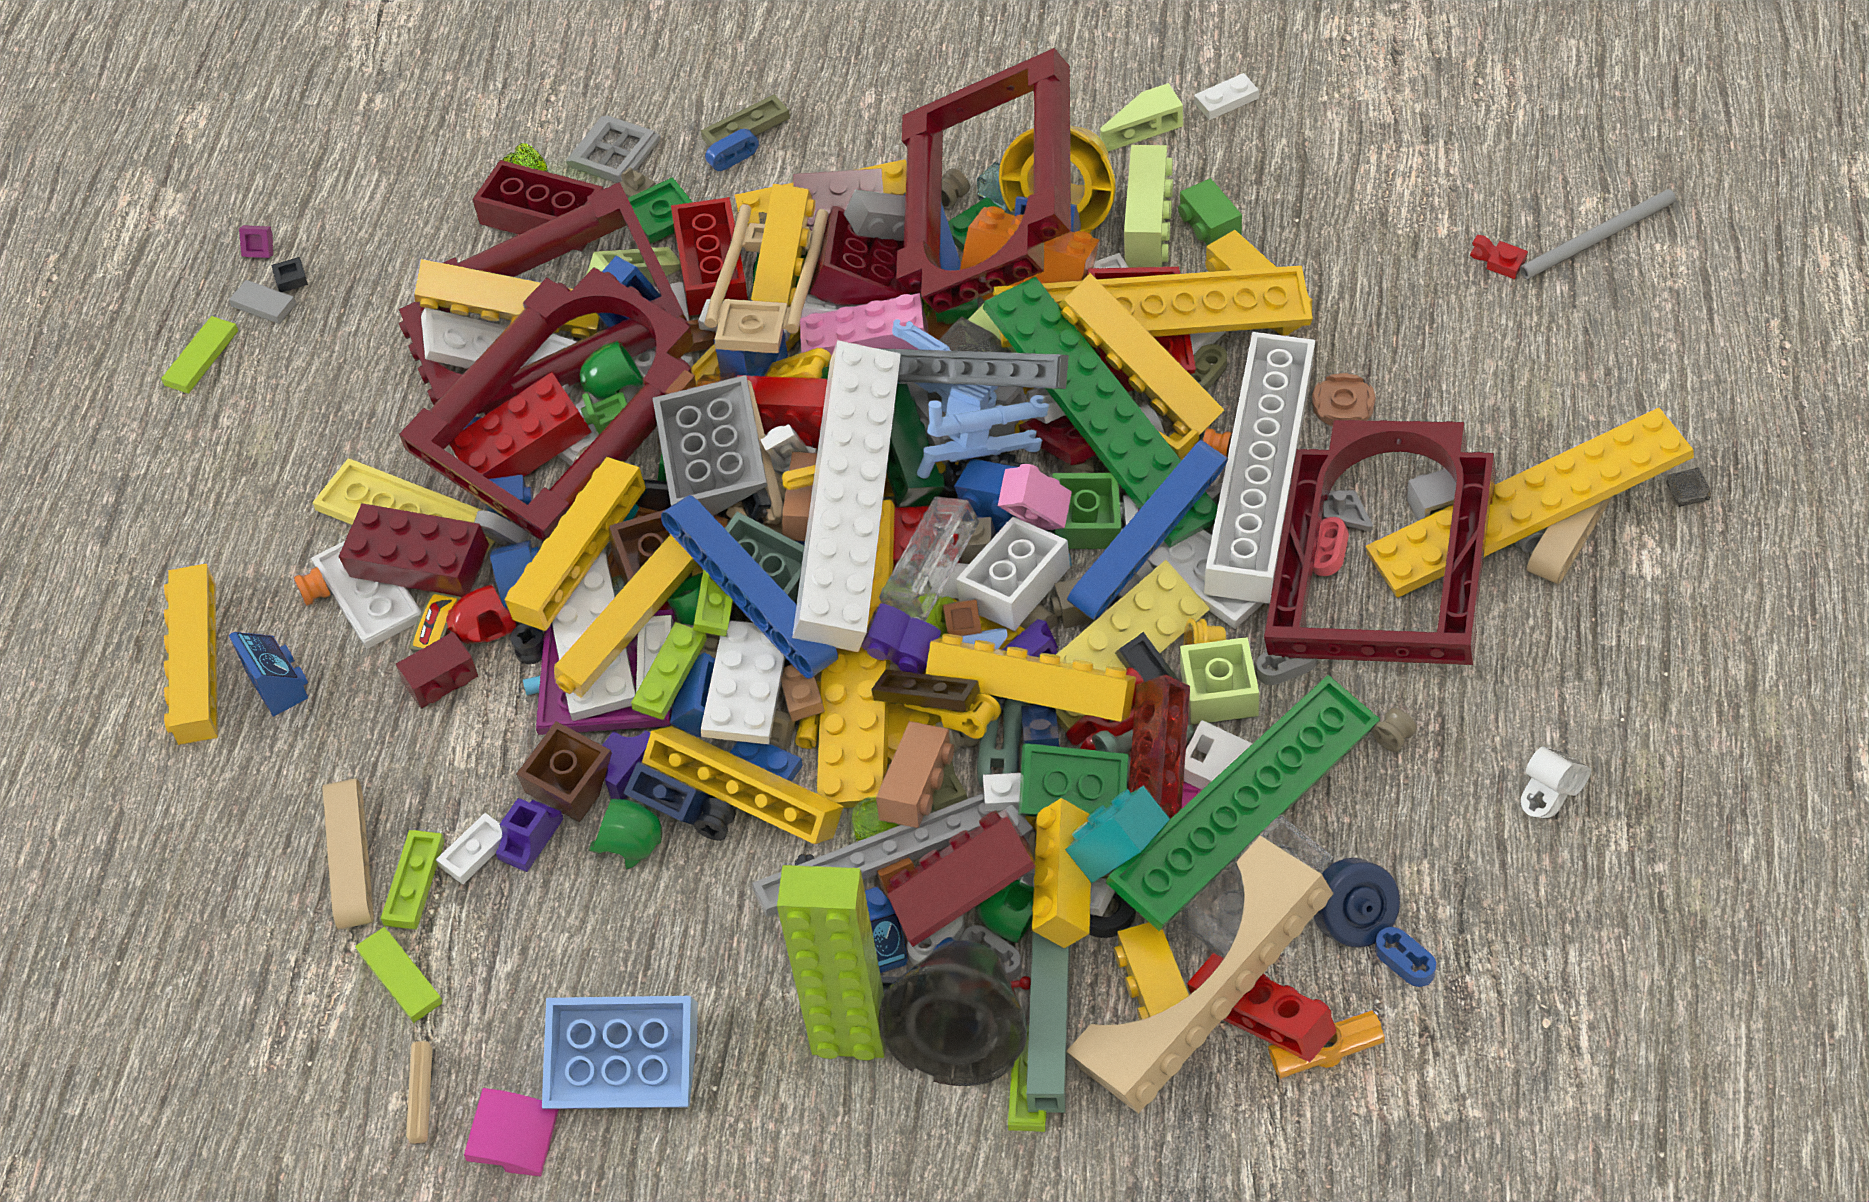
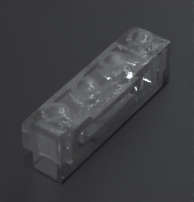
M934 497L914 535L910 538L909 544L900 560L896 563L890 578L882 588L879 596L882 604L893 606L912 618L926 621L980 522L968 500ZM953 534H961L957 543L953 546ZM927 584L930 592L923 604H921L918 598L925 595L926 591L923 589Z

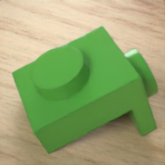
M623 392L593 403L589 394L586 393L582 395L585 407L581 408V412L587 425L593 424L598 434H600L628 402Z

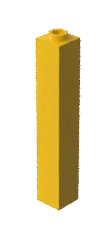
M671 534L555 664V682L564 692L568 694L573 692L582 698L696 568L698 563Z

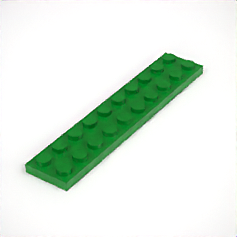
M1036 276L986 300L983 310L1017 353L1069 355L1066 389H1045L1140 510L1181 462L1180 458L1078 329L1061 314L1062 309ZM1206 491L1164 540L1169 548L1215 524L1218 506Z
M1327 675L1175 814L1140 853L1115 869L1108 876L1105 883L1158 931L1162 930L1254 843L1259 836L1365 738L1380 721V718L1331 676Z

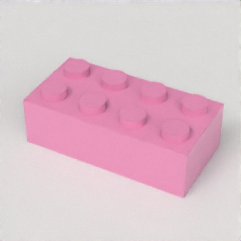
M920 293L913 295L904 294L894 299L876 300L865 305L842 307L836 311L821 314L813 313L800 319L801 353L815 348H823L832 355L837 340L872 348L919 350L902 338L894 336L892 328L894 320L899 319L901 326H906V323L911 321L913 325L928 333V323Z

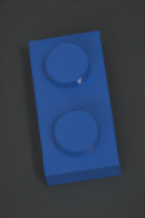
M737 741L730 751L731 754L791 782L803 766L802 758L771 744Z

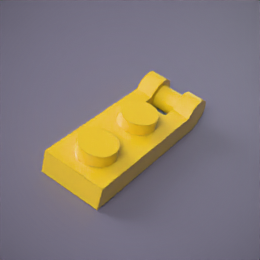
M815 348L773 362L765 376L821 378L822 369L829 365L832 355L823 348Z

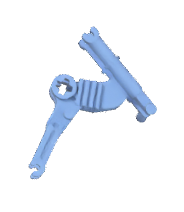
M899 319L894 320L893 335L902 338L919 350L951 351L949 346L916 327L911 321H908L906 326H901ZM915 383L929 393L936 391L942 397L941 402L934 400L928 404L929 426L927 433L935 437L948 435L954 440L946 442V444L924 448V456L917 470L919 477L928 478L935 462L949 460L953 462L992 454L1000 455L1003 452L1025 449L1029 452L1040 450L1042 439H1035V430H1027L1022 433L999 437L989 436L988 438L989 429L995 424L1002 423L1005 425L1007 422L1047 416L1049 404L1043 403L1044 397L1042 395L1031 397L1030 402L995 406L997 395L994 390L999 386ZM942 411L946 412L945 417H942Z

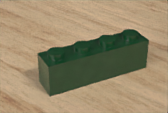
M907 383L897 384L886 473L898 507L934 506L944 489V478L939 473L936 462L928 478H921L917 475V470L924 456V448L929 447V443L925 435V425L920 421L916 410L915 398L911 396Z

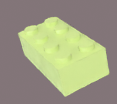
M1131 145L1124 225L1125 262L1128 267H1162L1163 262H1168L1169 244H1164V241L1170 240V222H1165V220L1171 219L1172 200H1167V197H1173V179H1168V176L1173 174V158H1167V145Z

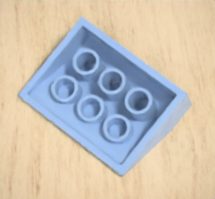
M692 996L546 998L542 1109L689 1107L697 1044L698 1002Z

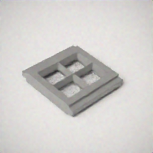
M601 116L566 159V163L574 169L618 183L622 181L621 174L629 167L632 170H637L661 137L660 134L655 133L653 130L611 116Z

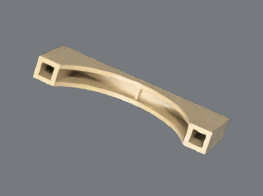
M1259 836L1237 861L1244 884V911L1237 936L1229 952L1214 973L1187 998L1159 1014L1119 1025L1090 1024L1066 1051L1080 1070L1138 1114L1147 1104L1154 1100L1157 1092L1173 1075L1178 1073L1182 1064L1196 1048L1205 1042L1212 1030L1221 1020L1229 1015L1236 1003L1254 987L1259 977L1270 965L1278 960L1283 950L1294 938L1302 933L1306 924L1319 910L1326 906L1328 900L1333 895L1332 890L1321 873L1262 836Z

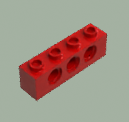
M1213 953L1186 983L1190 994L1197 990L1214 973L1224 960L1223 957ZM1265 974L1259 977L1254 987L1243 995L1231 1009L1229 1015L1223 1019L1309 1063L1337 1031L1331 1016L1332 1012L1323 1001L1307 998L1289 985L1282 986L1271 981Z

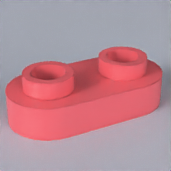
M1328 517L1321 520L1313 572L1318 576H1330L1336 573L1343 565L1349 531L1343 520L1338 517Z

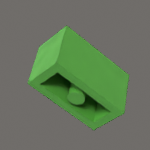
M1211 178L1180 191L1179 215L1184 222H1188L1192 226L1196 237L1200 241L1203 240L1207 246L1233 230L1242 235V214Z

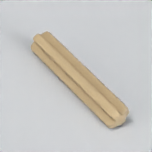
M416 1041L411 1045L406 1137L411 1144L425 1143L428 1140L432 1047L428 1041Z

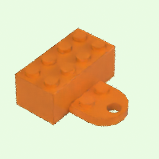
M984 207L968 227L960 270L975 266L1000 250L1017 230L1024 215L1015 216L1007 214L999 207ZM1076 231L1044 242V272L1009 286L1019 285L1035 276L1041 284L1083 281L1086 278L1088 268L1094 267L1100 239L1093 238L1087 232ZM993 292L982 296V299L986 301L994 297Z

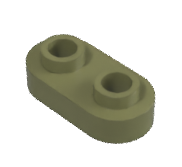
M1216 344L1204 345L1194 354L1196 371L1190 375L1206 391L1209 390L1227 368V352L1223 347Z

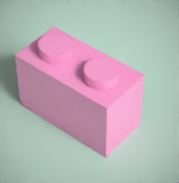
M1021 464L1017 468L1005 469L998 506L1020 520L1043 530L1065 528L1072 491L1060 485L1059 480L1041 473L1038 467L1031 464Z

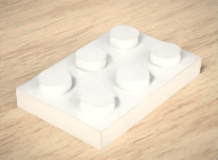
M425 307L421 315L425 359L469 369L508 326Z

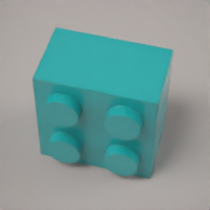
M1141 786L1132 793L1128 789L1124 790L1111 801V806L1105 808L1102 805L1087 817L1088 821L1072 833L1075 839L1065 850L1091 883H1094L1140 853L1170 820L1144 786Z

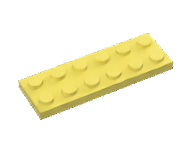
M349 458L313 501L316 511L351 525L361 503L473 523L477 512L481 510ZM486 537L490 544L487 549L488 552V550L491 548L495 541Z
M1165 560L1056 655L1060 656V662L1073 664V660L1092 662L1094 669L1106 671L1108 666L1126 669L1115 654L1118 649L1144 632L1157 651L1161 653L1184 633L1189 618L1197 621L1210 608L1171 564ZM1056 708L1057 723L1066 733L1074 723L1086 715Z

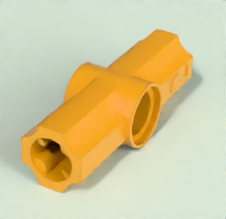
M1371 1010L1334 1023L1337 1031L1329 1040L1334 1045L1327 1048L1323 1047L1310 1063L1275 1045L1268 1046V1052L1276 1074L1281 1079L1318 1065L1325 1068L1334 1067L1339 1064L1344 1056L1385 1043V1036L1377 1014Z

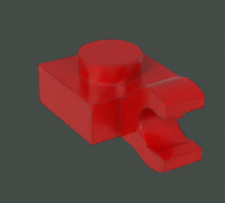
M1477 235L1472 242V245L1475 246L1470 253L1472 258L1486 261V269L1514 280L1520 272V266L1527 260V250L1503 241H1499L1497 246H1494L1486 236Z

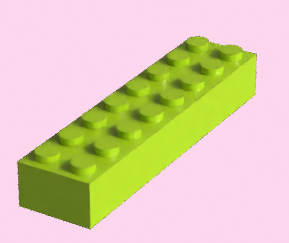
M782 865L777 909L812 1055H818L825 1059H834L838 1056L855 1057L864 1061L884 1058L889 1018L861 868Z

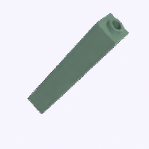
M1034 931L1032 940L1026 1093L1028 1112L1044 1110L1051 1113H1066V1051L1068 1049L1071 945L1063 948Z

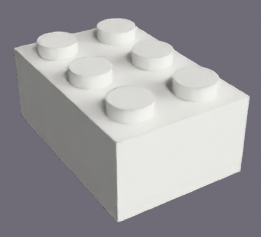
M1012 517L957 577L959 601L976 599L980 616L1015 631L1054 587V583H1057L1070 568L1068 540Z

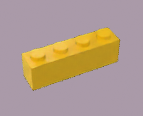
M779 184L772 185L751 300L787 303V307H791L796 291L797 276L801 275L805 262L804 258H801L802 248L808 246L810 229H806L808 217L813 218L816 201L812 199L809 189Z
M1236 230L1206 246L1205 266L1208 272L1276 267ZM1308 296V298H1309V303H1310V307H1311V312H1312V301H1313V300ZM1302 326L1269 329H1274L1281 336H1287Z
M1060 798L1037 813L1032 931L1066 948L1087 936L1090 929L1091 882L1065 850L1075 839L1072 833L1088 821L1087 817L1090 814Z

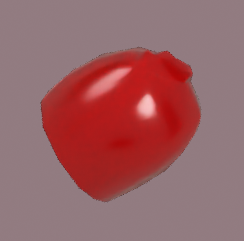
M492 584L478 588L461 597L448 610L446 617L448 630L454 632L461 643L469 645L488 643L511 634L516 628V621L512 619L509 610L503 606Z

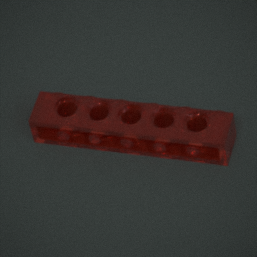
M1162 675L1136 686L1128 790L1132 793L1141 786H1144L1171 819L1182 809L1190 685L1168 675Z

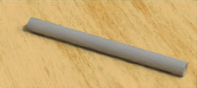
M1667 189L1521 265L1520 272L1525 279H1529L1671 205L1676 201L1675 194L1672 190Z

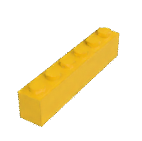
M421 259L414 296L415 302H420V306L436 310L438 306L451 308L450 312L458 315H468L471 312L481 314V318L488 321H499V318L511 320L512 323L524 310L523 302L541 283ZM593 313L577 317L562 325L554 333H559V330L569 331L572 336L585 339L596 334L599 316Z
M1091 273L1059 304L1063 317L1072 325L1077 324L1085 332L1083 336L1089 344L1095 348L1099 346L1107 354L1106 360L1118 371L1121 369L1129 377V384L1137 392H1144L1152 400L1150 404L1153 409L1162 416L1166 414L1174 422V430L1182 437H1185L1192 429L1197 430L1200 435L1224 411L1212 396Z
M606 457L600 467L593 472L590 481L578 493L575 502L567 513L560 518L557 527L550 537L543 542L541 549L532 562L527 564L524 573L517 583L509 589L504 600L514 621L544 631L548 629L609 542V526L623 522L646 489L639 467Z
M206 563L168 570V583L164 584V594L168 602V609H164V619L168 628V634L164 635V645L169 654V660L164 661L165 675L169 680V686L164 687L165 701L167 706H169V713L164 714V723L167 732L174 735L178 745L218 738L216 583Z
M943 634L942 638L930 642L926 674L978 680L979 693L1120 722L1130 717L1136 677L1126 675V669L1110 666L1106 667V671L1094 669L1092 662L1073 660V664L1060 662L1061 657L1058 655L1041 653L1040 657L1027 655L1028 650L1018 647H1007V651L995 649V643L989 641L975 640V644L962 642V636Z
M673 726L651 731L642 759V763L813 844L834 838L844 807Z

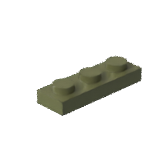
M773 94L702 129V139L710 147L715 142L740 129H748L756 136L790 119L789 110Z

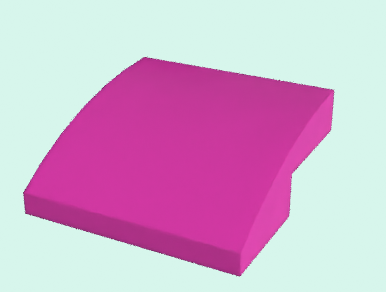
M483 1088L464 1152L466 1161L501 1165L505 1172L541 1177L559 1109H542V1100L512 1092Z

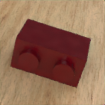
M454 632L396 663L403 684L421 709L430 703L437 702L446 694L467 685L471 680L478 677L471 655Z

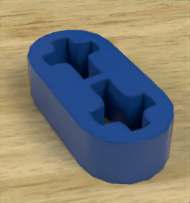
M740 129L712 144L706 151L705 159L716 171L726 170L752 156L758 149L759 140L750 130Z
M1396 927L1384 928L1377 934L1375 944L1377 957L1402 979L1416 987L1427 986L1434 980L1436 972L1434 956L1412 937ZM1386 942L1389 944L1399 943L1398 950L1395 947L1386 949ZM1413 964L1417 967L1424 964L1426 971L1424 972L1421 969L1417 972L1412 971Z

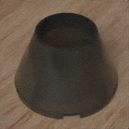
M957 940L939 946L894 981L886 991L879 1009L880 1033L891 1054L910 1071L913 1072L914 1068L934 1076L933 1082L940 1084L973 1086L993 1081L1014 1067V1063L1021 1052H1023L1026 1043V1019L1003 962L991 949L972 941Z

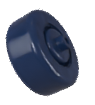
M1345 858L1331 864L1322 872L1324 879L1333 892L1326 906L1313 917L1323 934L1345 946L1361 948L1375 944L1377 934L1382 929L1394 926L1400 909V894L1394 878L1386 869L1365 859Z

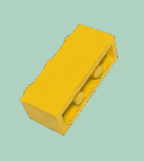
M1147 922L1117 931L1118 946L1113 947L1114 955L1119 968L1125 967L1128 973V977H1125V982L1130 997H1137L1140 1007L1137 1008L1139 1020L1159 1014L1189 996L1163 929L1158 931Z

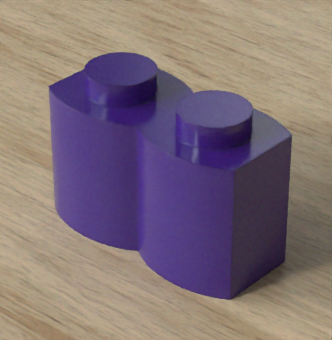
M880 603L872 614L861 647L875 659L891 660L904 672L922 674L927 668L930 642L939 639L941 631L930 623L912 618L893 606Z

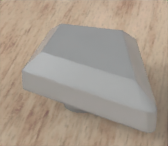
M1355 490L1330 491L1328 501H1324V519L1338 517L1343 520L1347 527L1365 531L1373 530V524Z

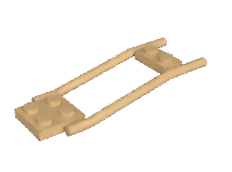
M743 204L740 206L732 241L710 299L705 325L708 328H714L718 325L715 336V349L779 353L784 329L792 334L796 333L799 329L802 310L821 251L828 212L824 209H819L816 213L813 231L810 230L808 246L802 248L801 255H806L807 251L803 269L791 307H787V303L724 300L742 247L746 251L760 253L765 224L750 223L749 227H747L751 207Z

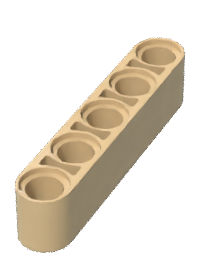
M1613 496L1548 526L1529 559L1527 571L1560 584Z
M354 778L323 785V802L331 903L335 925L339 930L373 923L374 911L364 799L359 779Z

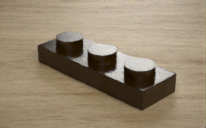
M885 669L871 691L874 701L967 712L979 694L980 688L978 680Z

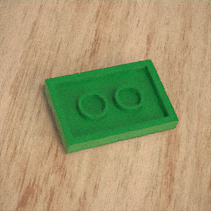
M1025 743L1022 748L1018 815L1037 817L1038 812L1060 798L1088 814H1091L1102 805L1108 808L1112 805L1111 801L1127 789L1128 754Z

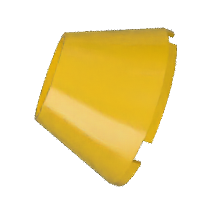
M1070 126V161L1080 170L1085 185L1071 183V204L1077 205L1081 222L1080 231L1091 233L1092 230L1105 220L1112 208L1116 189L1115 178L1109 154L1103 141L1094 132L1086 128ZM1034 128L1028 129L1016 137L1006 149L1000 163L999 185L1003 199L1010 212L1012 210L1015 212L1017 196L1028 198L1029 195L1034 194Z

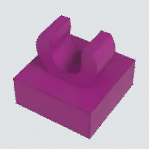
M243 225L239 228L241 257L270 258L273 256V233L270 226Z

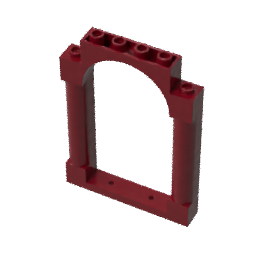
M1055 48L902 115L901 141L907 147L904 248L897 251L896 279L912 295L921 293V297L938 314L994 292V287L1009 286L1044 272V242L1071 232L1070 66ZM1033 91L1034 194L1029 195L1027 198V206L1021 223L1007 243L985 261L962 270L941 269L940 229L943 130Z
M620 182L587 196L589 203L458 262L456 257L443 262L444 264L515 277L627 226L661 297L653 301L662 305L666 312L675 318L679 316L687 321ZM413 302L399 309L403 321L399 322V326L405 338H411L413 342L408 345L409 350L415 361H421L422 366L418 367V371L424 383H430L432 388L427 390L433 405H435L463 374L453 372L438 362L425 359L421 315L425 308L420 306V302ZM438 306L436 310L450 313L451 308ZM628 318L520 368L483 407L478 415L481 413L488 414L551 372L561 386L566 384L572 386L580 382V371L584 362L594 351L606 344L619 341L631 357H635L656 347V341L643 325Z
M595 267L589 271L572 291L563 283H555L546 277L523 302L524 310L430 410L423 408L399 433L407 452L542 542L550 537L557 527L560 518L567 513L575 502L578 493L585 488L592 478L593 472L600 467L605 458L609 457L625 462L657 427L653 398L665 395V391L684 370L692 374L690 365L681 358L694 344L689 323L679 316L675 318L667 313L659 303L655 301L651 303L643 298L641 293L631 286L627 288L619 283L613 274L609 272L603 273ZM593 313H614L639 322L652 334L657 345L654 361L642 379L644 386L549 490L544 487L528 505L444 450L538 348L565 323L577 317Z
M1334 420L1329 450L1296 449L1264 633L1268 655L1282 656V658L1473 665L1477 636L1476 617L1490 505L1493 504L1496 468L1494 453L1466 452L1467 440L1464 422ZM1390 452L1419 454L1442 465L1454 478L1456 490L1437 632L1308 628L1305 615L1324 501H1328L1329 493L1336 480L1357 462L1374 455Z

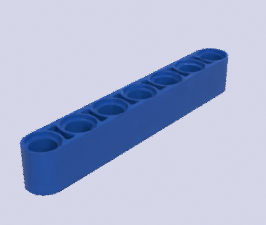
M1203 440L1198 441L1076 583L1067 601L1093 620H1096L1225 468L1228 458Z
M688 495L662 512L661 520L666 530L702 569L710 575L716 584L731 597L733 602L804 677H814L838 659V653L834 646L792 638L797 605L695 497Z

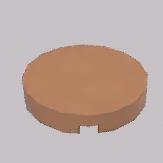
M1348 373L1332 374L1326 377V381H1323L1321 384L1319 382L1315 386L1312 394L1313 412L1322 422L1333 426L1334 420H1368L1373 415L1376 403L1373 387L1370 384L1368 386L1364 383V379L1358 375Z

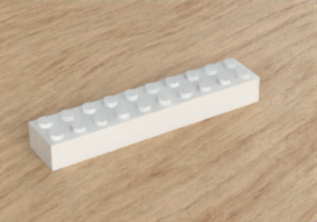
M1252 332L1228 453V462L1225 468L1206 564L1205 595L1270 604L1296 449L1299 446L1313 367L1315 340Z
M837 340L829 365L792 638L823 643L835 648L858 652L867 633L900 353Z

